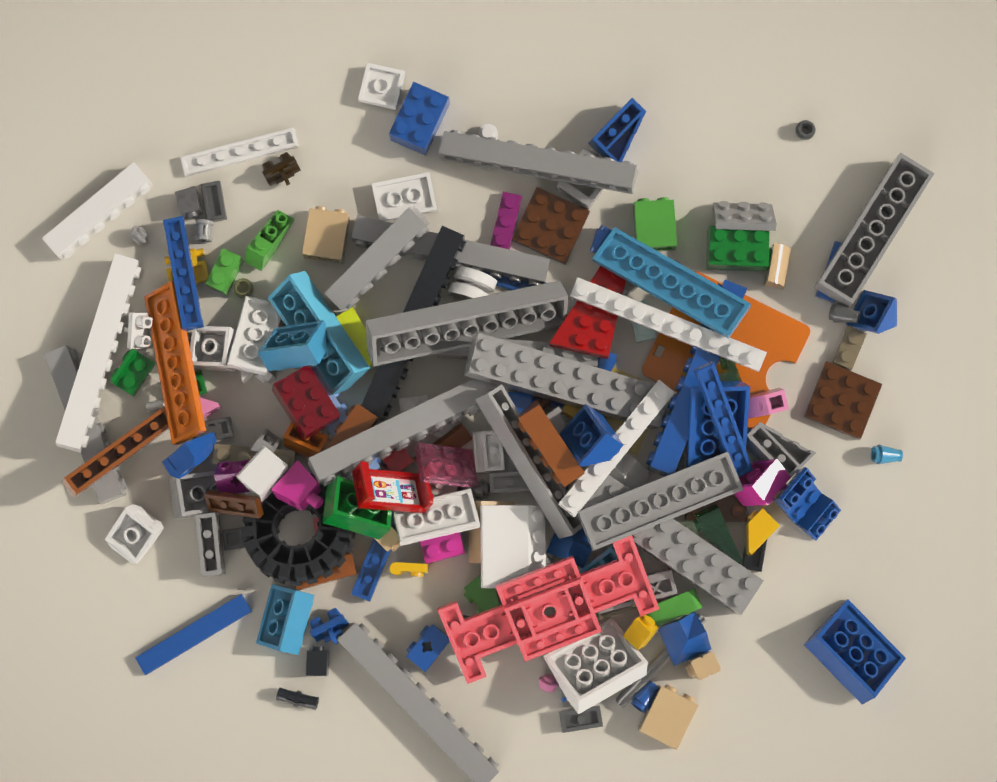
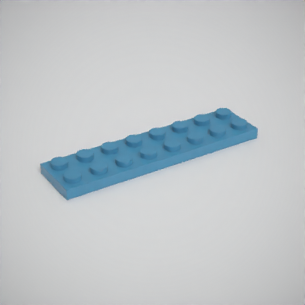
M615 227L592 258L593 262L728 339L751 307V303Z

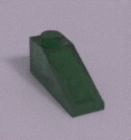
M717 504L694 513L696 520L693 522L697 531H702L708 540L737 563L742 564L741 556Z

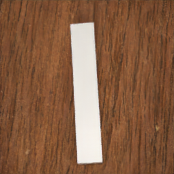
M292 127L180 157L184 175L188 177L299 148L295 129Z

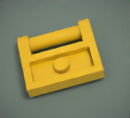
M394 562L390 565L389 569L392 574L397 576L403 574V572H410V576L424 577V573H428L429 565Z

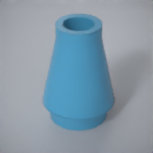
M880 444L873 446L871 449V460L877 464L902 461V450Z

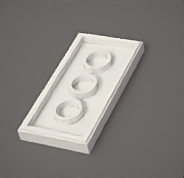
M245 296L227 367L267 376L268 369L258 351L274 328H278L281 322V317L270 301Z
M471 488L434 497L433 505L425 513L392 511L400 546L480 528Z

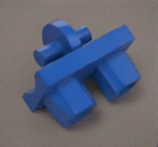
M333 608L327 613L330 621L323 624L320 617L310 621L312 629L310 634L315 638L316 642L324 640L327 643L332 640L336 645L339 643L337 637L344 634L342 629L349 626L345 616L337 608Z

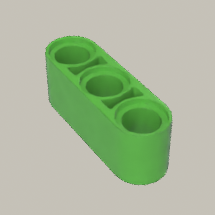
M695 588L659 602V610L646 615L651 617L655 624L659 626L696 611L703 606Z

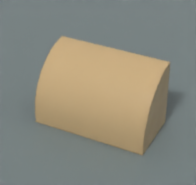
M774 243L771 246L769 267L766 270L764 286L784 289L791 251L789 247L779 243Z

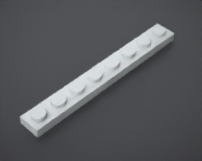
M658 380L616 432V435L624 444L619 453L610 461L589 465L584 471L585 474L580 476L558 505L575 517L675 392Z

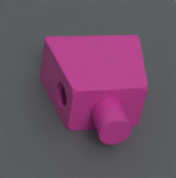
M296 461L271 489L277 499L301 511L305 510L309 504L318 509L324 502V499L318 495L321 491L319 483L299 461Z

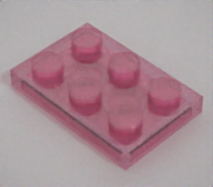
M420 442L415 446L420 482L475 488L478 485L472 449Z

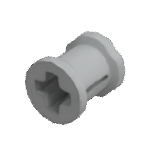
M205 219L196 220L197 236L194 237V240L202 243L212 242L211 226L214 225V222Z

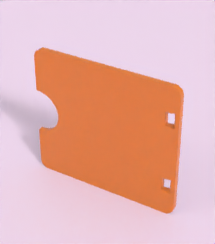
M694 271L695 273L703 276L704 278L712 281L717 285L718 283L722 284L721 282L712 279L698 271ZM745 295L743 299L751 303V307L730 338L763 350L767 354L759 372L722 357L719 359L716 370L721 381H742L750 386V395L769 390L766 384V374L773 364L781 361L797 362L810 335V328L806 324ZM672 307L669 313L694 324H702ZM659 333L642 366L643 375L656 382L660 380L670 389L678 392L675 390L678 380L683 376L682 370L686 360L693 355L689 353L692 345ZM659 345L665 348L660 358L654 356ZM770 415L749 418L747 427L752 429L760 422L766 425Z

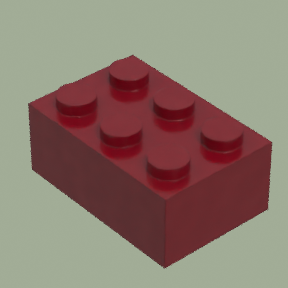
M304 366L273 384L272 391L303 441L339 420L341 416L310 366Z

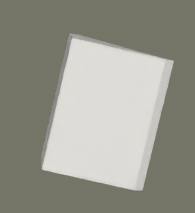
M263 446L236 477L254 496L259 497L262 503L272 492L271 489L288 471V465Z

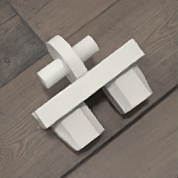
M129 312L128 327H123V331L128 332L127 348L146 349V347L151 346V338L147 336V330L152 326L153 319L148 316V313Z

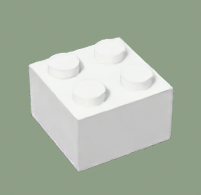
M204 326L192 330L190 351L194 369L235 372L234 368L227 367V361L236 330L231 327Z

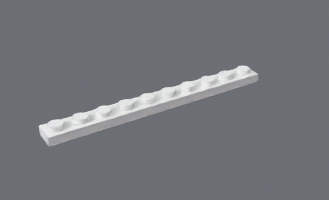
M577 278L570 297L757 372L760 371L767 354L763 350L732 338L728 339L715 331L581 278Z

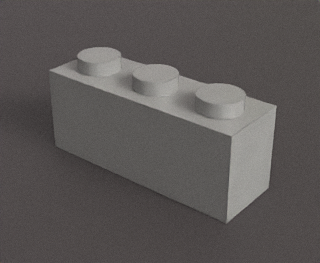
M216 512L195 515L201 576L208 577L226 574L220 515Z

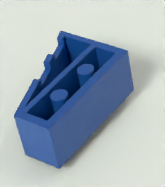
M631 98L588 144L602 158L608 157L617 162H623L646 110Z

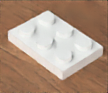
M429 172L372 183L379 220L386 222L397 220L411 206H414L421 214L437 212Z

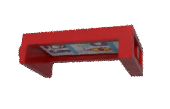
M360 461L352 471L358 508L425 513L434 503L430 478L426 468H422L418 473L369 469L368 462Z

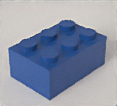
M413 81L389 132L390 140L426 156L450 105L449 97Z

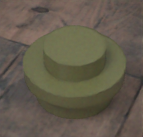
M246 278L239 279L234 284V292L240 298L251 296L254 291L252 282Z

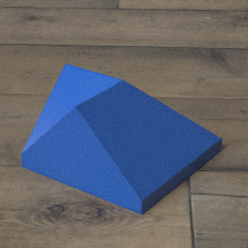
M863 290L853 309L860 311L858 323H846L847 326L877 334L897 326V299Z
M581 528L574 535L559 539L554 532L546 553H550L560 559L573 555L576 565L584 568L592 549L584 529Z
M695 612L669 622L658 629L674 666L711 650L707 632Z

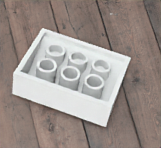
M480 506L481 588H496L495 585L546 566L545 514L540 506Z
M613 618L600 624L602 632L556 649L544 656L565 697L578 714L647 675V660L639 650L623 637L624 632Z

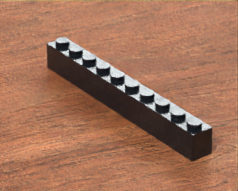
M442 225L403 313L439 305L442 298L439 294L442 288L446 289L450 281L448 274L450 270L454 271L458 263V259H456L458 252H463L466 241H464L465 236ZM415 358L379 365L361 406L380 419H384L385 416L388 417L393 407L390 403L393 398H397L401 389L398 385L401 379L405 380L409 372L407 365L409 361L413 362Z

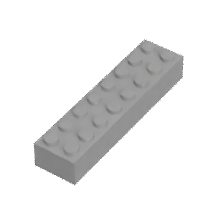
M900 152L814 288L837 303L849 308L858 297L934 173Z

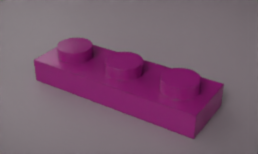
M503 191L491 246L510 250L522 200L521 195Z

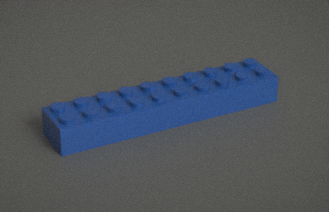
M724 280L722 284L718 283L720 287L742 299L747 291L746 287L728 280ZM703 324L700 325V326H702V327H705V328H707V329H710V328H708L707 326H705V325H703ZM694 346L691 347L689 352L693 355L686 360L682 370L685 372V375L681 376L675 387L678 393L677 395L674 394L669 402L668 408L671 409L670 413H666L660 427H663L662 433L659 432L654 440L653 445L656 448L649 453L645 463L648 464L647 470L664 477L675 473L688 440L691 387L699 386L693 369L710 361L714 362L715 367H717L720 359L719 356Z

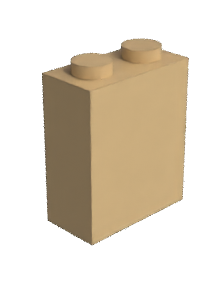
M316 206L315 209L309 208L302 251L303 257L305 259L343 264L350 225L349 213L341 209L328 211L327 208Z
M668 684L665 687L659 685L651 707L647 710L638 730L677 750L699 705L694 703L695 698L685 693L683 697L676 694V688Z

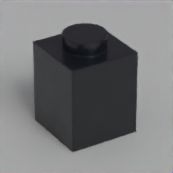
M312 646V650H307L306 676L329 675V650H324L325 646Z

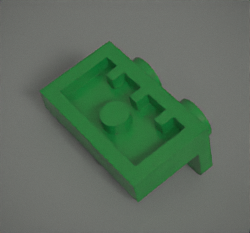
M132 348L124 354L120 367L112 372L110 382L135 397L156 363Z

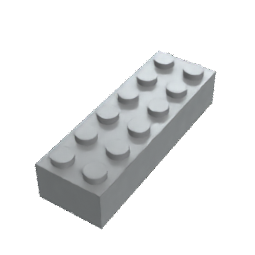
M414 206L408 207L324 294L341 311L345 308L348 310L360 300L358 296L366 294L374 286L372 282L380 280L388 272L385 268L388 265L390 267L394 266L401 259L399 254L402 251L405 253L410 250L415 244L413 240L416 237H422L429 230L427 226L430 222Z

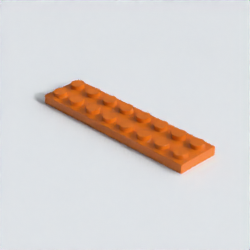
M170 281L144 296L148 316L153 319L150 331L171 441L173 445H179L205 432L206 427L187 331L182 329L174 281Z

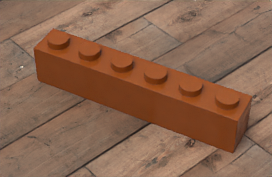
M165 406L64 477L62 483L75 498L168 431L169 426Z

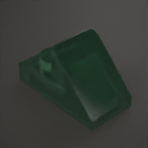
M720 357L719 365L722 370L726 371V373L719 375L720 380L742 381L735 363Z

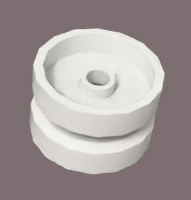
M457 266L453 275L457 282L450 283L447 294L458 301L489 295L487 293L494 292L497 280L481 271Z

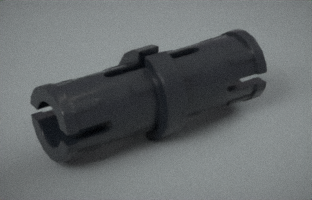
M279 687L276 695L277 701L291 703L294 707L302 706L316 710L319 703V697L303 694L299 690L295 692Z

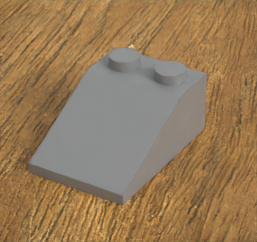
M215 471L187 474L180 479L172 477L168 480L174 519L214 513L208 511L204 494L208 490L218 491L214 478Z

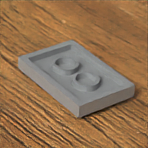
M726 201L713 202L712 210L716 229L776 231L777 223L772 204L764 202L759 204H749L747 202L729 203Z

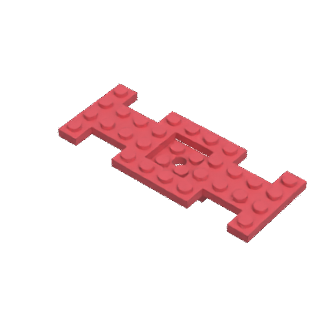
M632 535L612 543L618 557L617 560L581 574L572 555L495 585L502 604L471 617L463 618L457 601L437 608L467 684L487 677L480 658L518 644L526 662L602 632L595 613L630 599H634L640 617L659 610ZM547 607H554L555 613L553 615L547 616L544 614V610Z

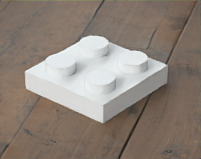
M367 63L358 101L396 110L405 78V71Z

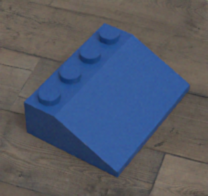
M721 381L746 449L750 386L742 381ZM699 386L691 387L687 468L724 453Z
M849 599L804 644L862 705L876 698L906 659Z

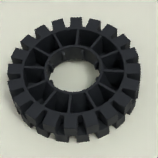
M320 485L321 491L318 495L324 499L321 507L315 509L309 504L305 509L319 518V522H317L319 528L316 535L303 545H287L286 541H281L278 538V533H280L278 527L282 519H285L287 514L299 511V509L277 499L273 492L261 503L263 515L259 519L243 516L242 521L245 527H241L242 538L245 541L243 543L245 549L256 567L268 578L271 576L275 582L281 584L289 581L291 586H301L302 581H307L308 585L317 583V577L321 575L326 579L334 573L333 567L337 566L340 568L346 561L344 555L351 553L354 546L352 539H355L356 533L323 523L327 486Z

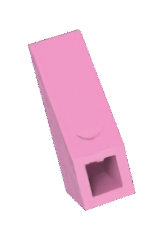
M775 388L750 395L748 419L788 410L789 406L784 389Z

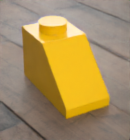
M763 508L759 511L755 509L747 517L749 521L745 524V551L748 556L752 555L780 527Z

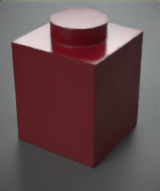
M405 448L400 451L396 449L383 459L385 464L382 466L386 471L403 472L412 466L414 461Z

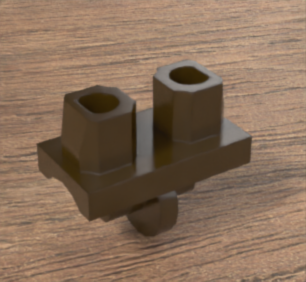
M285 152L279 157L281 162L274 165L272 161H268L262 165L264 170L262 173L269 186L285 181L287 186L290 185L288 179L301 171L294 156H290L288 152Z

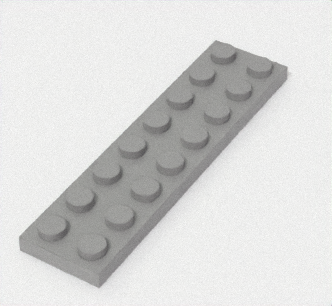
M726 452L578 511V516L591 549L594 551L744 489L730 455Z

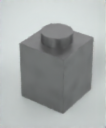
M194 187L175 192L179 212L184 219H196L198 215L203 214L198 192Z

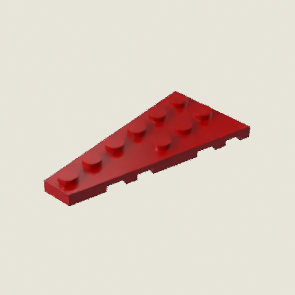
M600 266L590 282L623 295L626 280ZM577 300L550 341L549 346L608 359L618 316Z

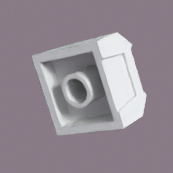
M131 504L123 510L105 538V541L127 561L137 564L156 541L164 527L161 521H158L141 506Z

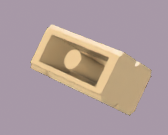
M710 651L687 660V665H685L689 677L699 680L708 677L709 674L713 675L720 672L721 669L715 654Z

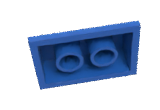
M587 404L580 409L560 433L561 438L582 467L610 461L619 453L624 445L604 416Z

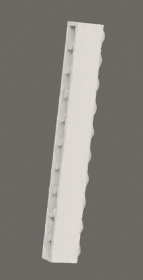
M118 254L114 255L55 442L58 447L80 453L82 447H87L89 436H86L88 428L92 429L95 417L92 415L94 409L98 410L101 398L98 397L100 390L104 391L107 379L104 376L106 371L110 372L113 360H110L112 352L116 353L118 347L116 338L117 334H121L123 331L124 323L122 318L123 315L127 316L130 304H127L129 297H133L135 292L134 280L140 276L141 267H139V262L136 259Z

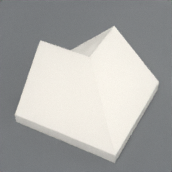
M627 453L609 474L630 490L643 486L651 476L636 459Z

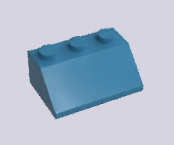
M324 320L274 328L258 351L268 371H282L288 368L297 369L302 366H315L319 364L326 353V323Z
M271 584L256 644L277 651L299 655L314 595Z

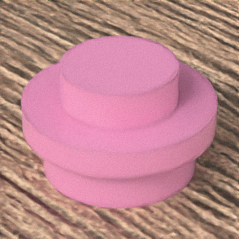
M545 674L539 678V687L544 691L554 692L555 688L559 686L553 675Z

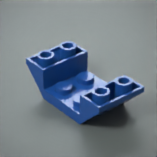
M803 467L798 470L774 501L794 524L816 541L837 517L841 509L831 498L819 491L813 483L816 478L808 468Z

